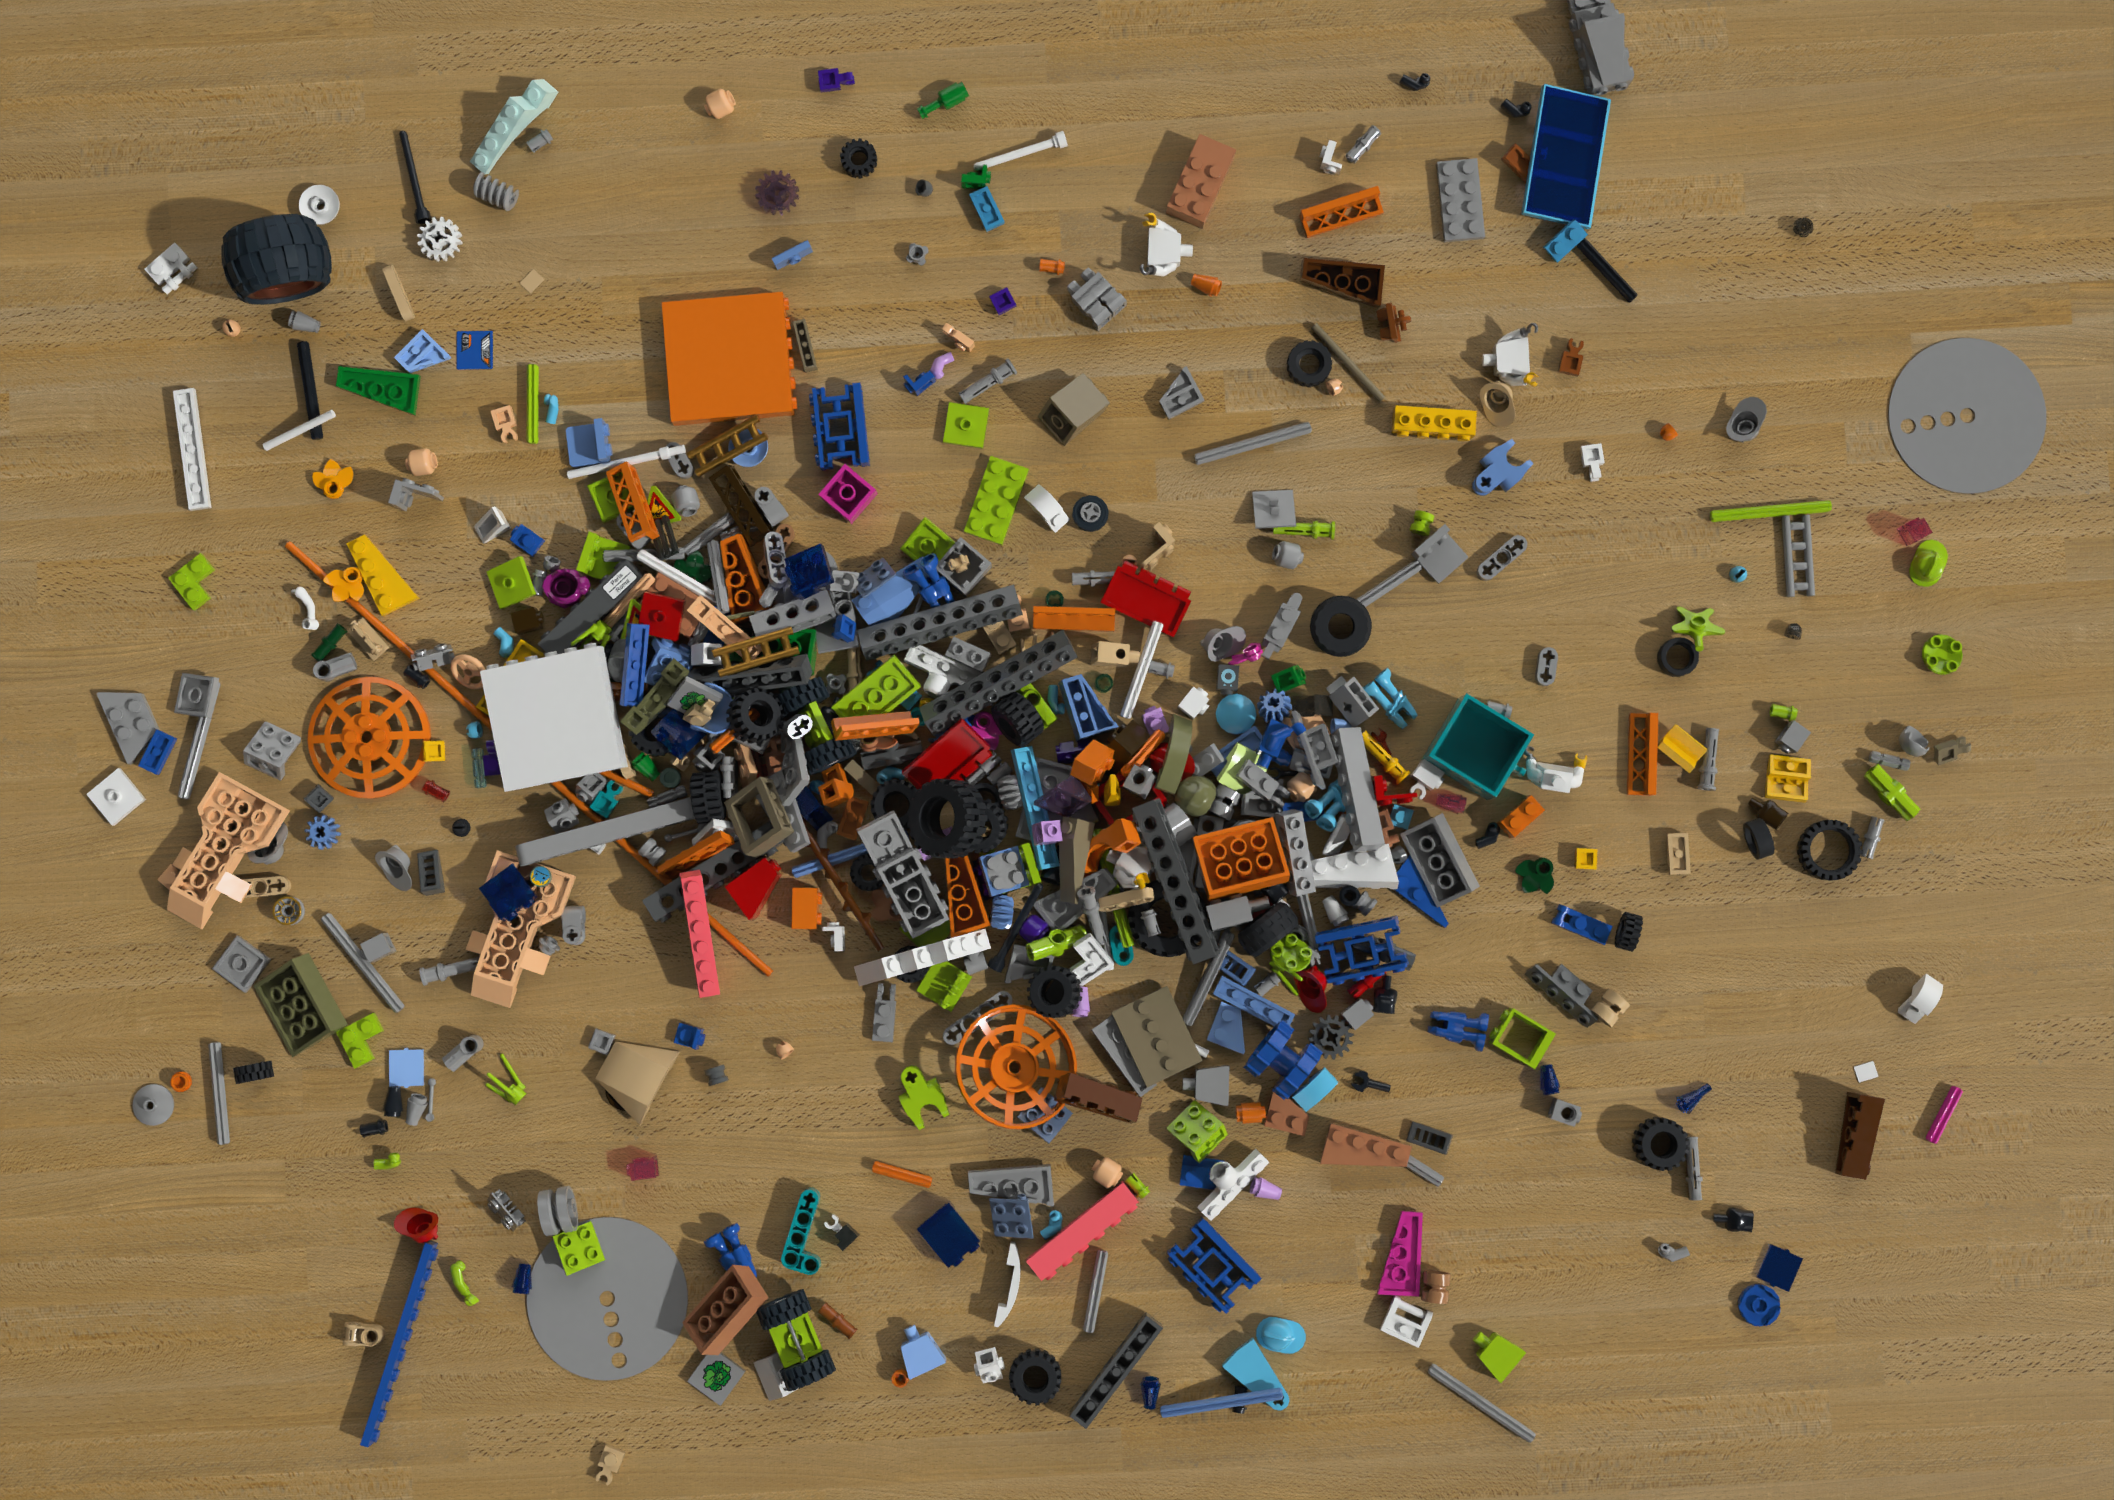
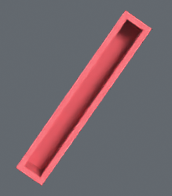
M700 870L682 872L679 875L698 994L700 998L720 995L702 874Z
M1122 1180L1026 1258L1027 1264L1041 1281L1045 1278L1047 1280L1051 1279L1057 1273L1056 1269L1061 1265L1063 1267L1067 1266L1073 1260L1072 1256L1077 1252L1079 1254L1083 1253L1089 1247L1088 1243L1093 1239L1095 1241L1099 1240L1105 1234L1104 1230L1109 1226L1115 1227L1121 1221L1120 1217L1123 1214L1127 1213L1129 1215L1138 1207L1136 1205L1139 1202Z

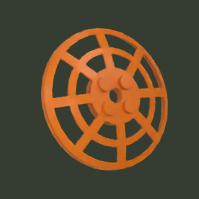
M380 677L355 678L333 688L317 705L308 728L309 754L319 775L334 789L349 796L366 799L381 798L394 794L411 783L420 773L425 762H423V748H421L419 758L411 771L401 763L408 751L410 739L431 741L430 723L420 701L404 686ZM362 683V695L351 697L340 705L332 698L333 695L342 689ZM371 683L387 685L398 690L402 695L394 703L384 697L370 695ZM361 701V713L351 717L343 710L347 706ZM370 701L380 702L388 708L380 716L370 713ZM407 701H410L416 709L422 724V731L409 730L407 719L400 710ZM327 704L333 712L326 723L324 735L313 736L316 719L322 707ZM394 713L401 723L402 731H392L387 722ZM338 716L345 723L342 734H331L332 725ZM366 731H369L372 735V739L368 743L362 740V735ZM392 740H403L401 750L395 758L388 752ZM342 742L346 752L339 761L333 753L331 743ZM313 744H325L327 755L334 764V767L328 774L320 766ZM382 757L390 764L386 768L372 773L371 761ZM352 758L360 760L363 765V773L354 772L345 766ZM394 769L404 776L395 785L381 791H374L372 779L383 777ZM342 772L352 778L364 780L365 792L347 789L337 784L334 779Z
M1005 1005L989 1010L979 1016L963 1034L955 1057L957 1084L968 1106L985 1121L1006 1129L1021 1130L1032 1128L1053 1118L1065 1106V1104L1058 1102L1051 1109L1044 1101L1053 1087L1055 1078L1059 1079L1060 1076L1067 1073L1077 1075L1075 1050L1066 1031L1055 1019L1043 1017L1042 1014L1035 1012V1008L1030 1006ZM1017 1012L1015 1024L1003 1025L991 1030L986 1022V1019L1000 1013ZM1026 1014L1043 1020L1054 1032L1044 1038L1037 1031L1024 1026ZM979 1025L985 1036L977 1045L973 1057L962 1055L968 1037ZM1014 1031L1012 1043L1002 1046L996 1035L1002 1032ZM1022 1032L1032 1036L1039 1043L1032 1049L1021 1044ZM1059 1038L1067 1053L1069 1071L1056 1070L1055 1056L1050 1045ZM989 1041L995 1052L990 1060L980 1059V1053ZM1045 1050L1049 1060V1069L1039 1068L1036 1055ZM1011 1062L1018 1064V1073L1015 1074L1009 1070ZM961 1063L972 1066L973 1080L978 1091L971 1097L968 1096L962 1082ZM978 1067L989 1069L992 1080L984 1086L979 1078ZM1038 1076L1048 1077L1045 1088L1038 1094L1032 1085ZM995 1087L1000 1088L1006 1092L1005 1103L997 1101L988 1093ZM1025 1090L1032 1099L1028 1103L1014 1105L1015 1093ZM984 1097L993 1106L1005 1110L1004 1122L989 1117L975 1104ZM1037 1105L1045 1114L1030 1122L1013 1123V1111H1023Z

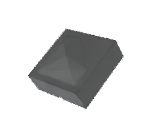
M319 784L304 797V800L318 813L334 799Z

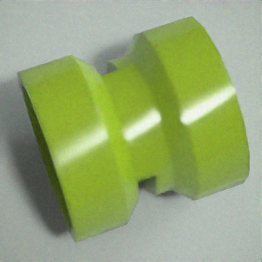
M1416 510L1414 513V523L1411 524L1409 530L1418 535L1429 536L1431 530L1429 527L1433 523L1435 516L1425 511Z

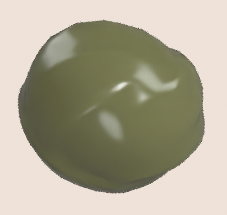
M1187 777L1179 783L1176 793L1173 795L1174 803L1185 814L1202 816L1211 808L1216 797V787L1206 777Z

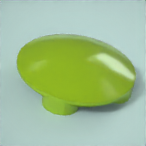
M1935 635L1929 638L1923 646V662L1930 671L1936 674H1950L1956 671L1962 662V644L1948 635Z
M1288 934L1271 947L1270 956L1278 968L1287 972H1298L1309 965L1312 950L1295 934Z

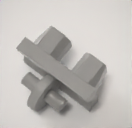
M829 569L828 572H823L821 583L826 585V590L856 593L859 573Z

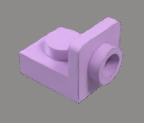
M1155 706L1144 710L1145 714L1141 717L1150 735L1157 729L1164 733L1169 731L1161 707L1156 709Z

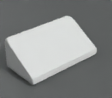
M1341 814L1337 827L1332 831L1323 849L1324 855L1339 854L1350 833L1345 814Z

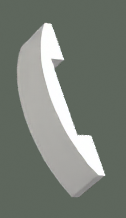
M1013 1241L1010 1243L1007 1265L1014 1266L1007 1304H998L994 1327H999L1010 1313L1019 1289L1020 1257L1016 1243Z

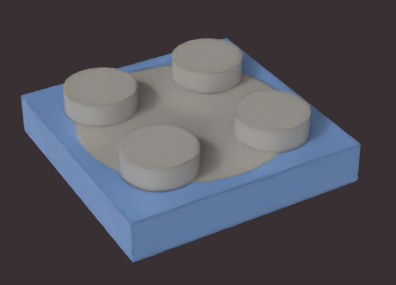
M1018 846L978 857L990 897L1030 885Z

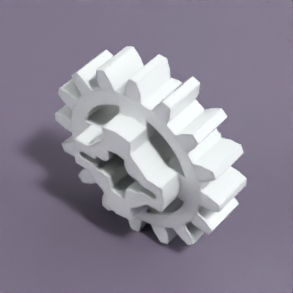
M433 217L432 223L426 220L427 226L425 228L420 226L423 233L417 234V237L421 239L417 244L423 247L421 252L427 254L430 260L434 257L437 262L440 261L441 257L446 262L449 255L454 258L453 252H460L457 245L463 244L458 239L462 237V234L458 231V226L456 224L453 225L450 219L445 221L443 217H440L439 221ZM446 228L451 231L452 236L447 234L448 231L446 230ZM428 243L433 244V250L429 248Z

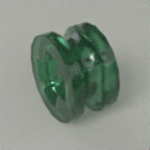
M1056 590L1050 591L1046 596L1047 606L1062 607L1064 603L1063 595ZM1058 595L1060 603L1051 605L1049 598Z
M1107 674L1099 675L1094 683L1096 690L1100 693L1110 691L1113 687L1111 676ZM1106 678L1108 679L1107 683L1109 682L1110 684L1102 689L1100 688L1101 684L1098 685V681Z

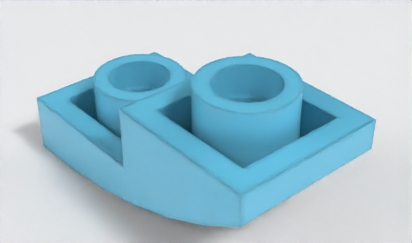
M1324 1067L1309 1078V1082L1297 1090L1292 1098L1307 1112L1323 1099L1338 1084V1081Z

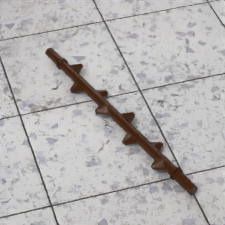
M802 817L811 843L805 847L812 849L825 869V878L832 880L845 900L842 908L843 911L854 914L865 931V935L869 937L876 950L880 952L885 947L875 933V929L869 924L872 916L871 913L860 910L848 891V883L840 879L829 862L828 855L830 850L828 848H820L806 826V818Z

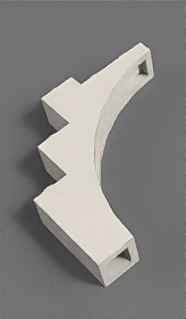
M982 929L854 966L859 986H863L991 949L986 929Z

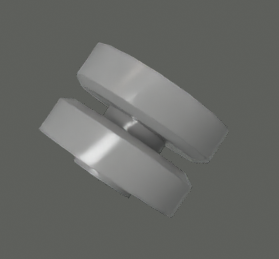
M569 1185L559 1187L556 1193L551 1189L539 1191L537 1206L543 1233L546 1236L557 1235L560 1228L565 1233L576 1231L578 1228V1211L572 1188Z

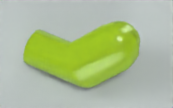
M390 1153L389 1159H375L374 1169L386 1170L399 1166L401 1164L400 1154Z

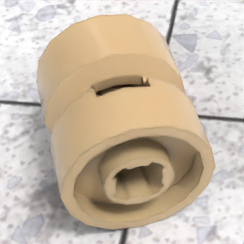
M1608 989L1602 996L1603 1001L1597 1002L1591 1011L1598 1016L1600 1021L1612 1028L1619 1020L1618 1015L1624 1014L1630 1007V1004L1615 991Z

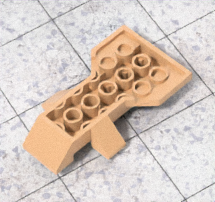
M221 772L218 773L197 807L203 825L201 839L193 852L183 847L172 864L181 871L170 887L167 910L200 929L204 928L213 911H211V908L221 893L242 903L252 885L233 875V872L245 853L269 846L290 812L285 807ZM244 807L248 808V811L246 813L243 812ZM233 825L237 826L236 830L231 829ZM222 843L226 844L225 848L220 847Z
M497 850L483 887L495 917L488 935L473 930L466 950L480 954L473 975L471 996L511 1008L522 970L526 969L541 975L545 974L551 956L530 948L537 928L562 915L576 876L544 866L552 874L551 882L545 887L534 885L528 889L526 882L531 881V871L537 866L544 865L533 863L520 866L518 857ZM524 898H527V906H523V908H520L521 905L519 904V901L524 900ZM519 917L520 925L513 928L512 920H516Z

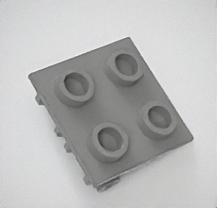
M499 1189L495 1193L492 1192L487 1199L489 1202L487 1204L494 1214L498 1213L502 1219L500 1221L507 1230L511 1229L514 1232L518 1226L525 1222V1216L519 1209L510 1214L517 1206L515 1205L509 1211L506 1209L513 1201L504 1206L510 1200L504 1191L502 1192Z

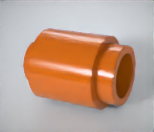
M1261 1102L1236 1105L1237 1122H1242V1124L1262 1123V1118H1266L1265 1106H1261Z

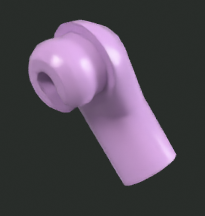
M951 352L934 359L930 371L935 376V379L942 378L944 376L942 371L944 365L954 361Z

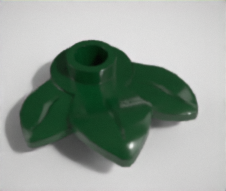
M699 551L691 553L686 561L682 559L675 560V569L691 578L695 577L696 581L701 584L712 578L710 564L705 565L704 558Z
M1549 859L1525 860L1515 869L1518 875L1523 876L1522 890L1524 893L1534 892L1540 888L1541 891L1548 894L1554 886V879L1551 875L1553 864ZM1541 864H1544L1546 866V870L1544 872H1541L1539 870V866Z

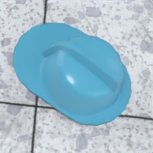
M1268 1317L1263 1319L1256 1329V1337L1261 1346L1275 1352L1293 1354L1298 1352L1306 1341L1303 1327L1292 1320Z

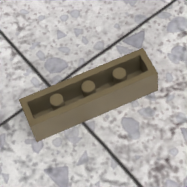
M806 320L793 321L805 372L818 370Z

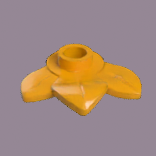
M329 459L323 473L313 472V483L316 487L322 489L328 498L337 499L342 496L344 488L351 484L353 469L352 467L342 469L337 462ZM337 486V491L332 493V487Z
M348 567L344 571L333 570L323 580L325 584L333 586L332 598L334 602H342L349 597L358 601L364 593V587L361 584L363 577L356 567ZM350 575L356 576V579L349 580L348 577Z

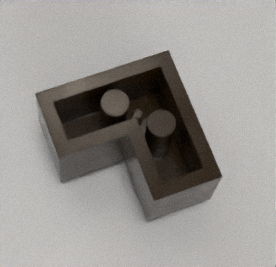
M1134 720L1128 725L1123 723L1116 733L1107 740V743H1109L1108 747L1115 750L1113 755L1114 764L1110 770L1105 771L1109 776L1110 774H1118L1121 768L1151 736Z

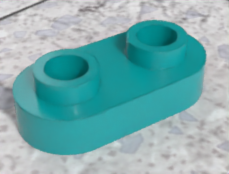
M1116 925L1109 932L1114 961L1118 965L1126 966L1134 958L1132 946L1128 948L1122 947L1121 939L1115 937L1116 932H1118ZM1122 951L1127 953L1126 959L1119 957Z

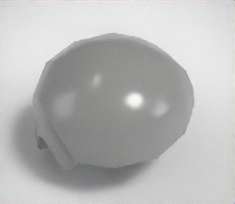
M1908 725L1899 736L1901 748L1909 755L1919 757L1925 755L1930 749L1929 747L1926 749L1929 743L1928 740L1912 726Z

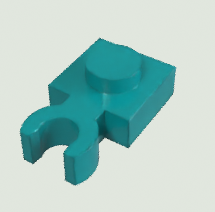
M613 780L608 782L607 792L605 793L600 790L589 807L607 819L619 802L615 799V796L621 794L624 789L623 786H619L618 790L613 791Z

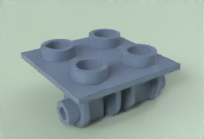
M884 558L876 560L869 568L859 573L857 579L858 586H856L857 591L865 598L897 574Z
M1041 1087L1037 1093L1040 1094L1044 1088ZM1050 1093L1044 1099L1051 1109L1058 1103L1054 1101V1097ZM1036 1105L1021 1111L1017 1118L1026 1123L1036 1120L1045 1114ZM1064 1106L1053 1118L1030 1129L1049 1144L1073 1113Z
M1019 1194L1017 1199H989L995 1236L1034 1238L1029 1199L1025 1194Z

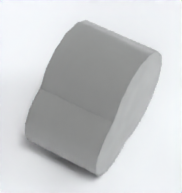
M1172 803L1164 810L1180 848L1193 838L1197 832L1185 812L1177 804Z

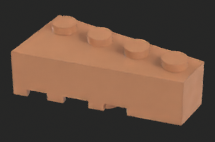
M1330 1122L1320 1164L1407 1167L1412 1146Z

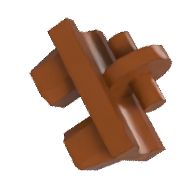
M1387 303L1385 308L1376 311L1379 322H1389V327L1380 329L1381 340H1393L1395 343L1401 342L1399 325L1401 331H1406V324L1411 322V317L1405 316L1404 310H1399L1398 318L1396 306L1392 305V303Z

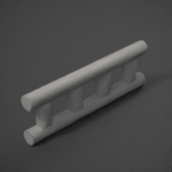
M1802 515V522H1790V516H1782L1786 596L1795 597V591L1807 590V597L1815 596L1810 515ZM1791 530H1803V542H1791ZM1792 550H1804L1805 562H1793ZM1805 570L1806 582L1794 583L1793 571Z

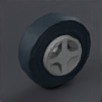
M1088 495L1076 501L1072 516L1078 528L1094 532L1100 530L1106 524L1109 511L1106 503L1101 498Z

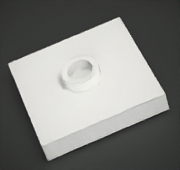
M117 768L86 794L112 826H115L146 800L121 768Z

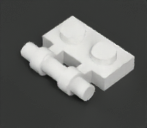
M174 242L145 268V271L158 285L163 284L165 281L167 282L161 289L168 295L172 290H177L182 281L193 276L192 273L198 267L193 262L187 267L184 265L190 258ZM180 269L181 272L172 278L171 276Z

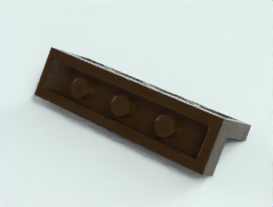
M726 465L709 477V480L750 546H754L763 540L767 533L774 532L734 466ZM723 474L728 479L726 488L720 487L715 480ZM730 491L737 493V505L730 504L728 501ZM740 508L748 511V522L741 521L738 517ZM751 525L758 527L761 535L755 539H752L749 535Z

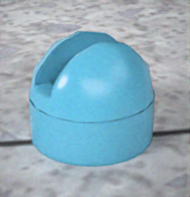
M1742 566L1732 568L1729 573L1730 579L1735 583L1744 581L1747 577V570ZM1742 570L1743 573L1736 578L1735 575Z
M472 722L467 725L466 730H469V733L466 734L468 737L475 739L483 736V728L480 722Z

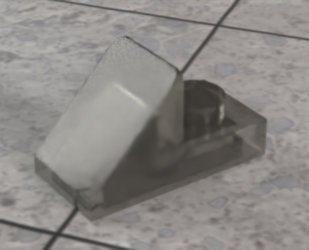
M1329 695L1292 696V711L1296 710L1301 717H1333V701Z

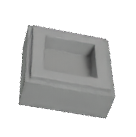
M595 1028L588 1048L608 1055L616 1035Z

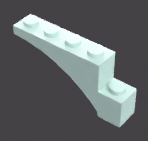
M537 79L530 82L522 96L509 97L470 162L481 172H484V174H489L514 139L540 113L550 107L558 91L544 79Z

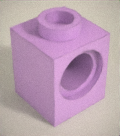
M1060 820L1041 821L1032 825L1034 846L1055 844L1063 841Z

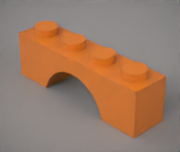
M1124 818L1117 819L1112 825L1101 830L1099 834L1091 839L1083 878L1098 872L1099 861L1107 849L1112 848V850L1128 853L1141 844L1134 821Z

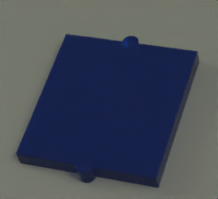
M1770 1244L1757 1278L1770 1283L1772 1287L1777 1286L1789 1292L1803 1258L1790 1253L1788 1249L1783 1250Z

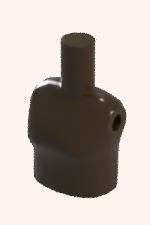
M1752 797L1748 803L1758 810L1756 818L1763 819L1767 825L1775 830L1781 826L1788 816V812L1780 808L1772 800H1767L1762 804Z

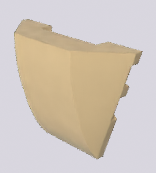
M615 1042L595 1079L641 1125L653 1099L680 1052Z

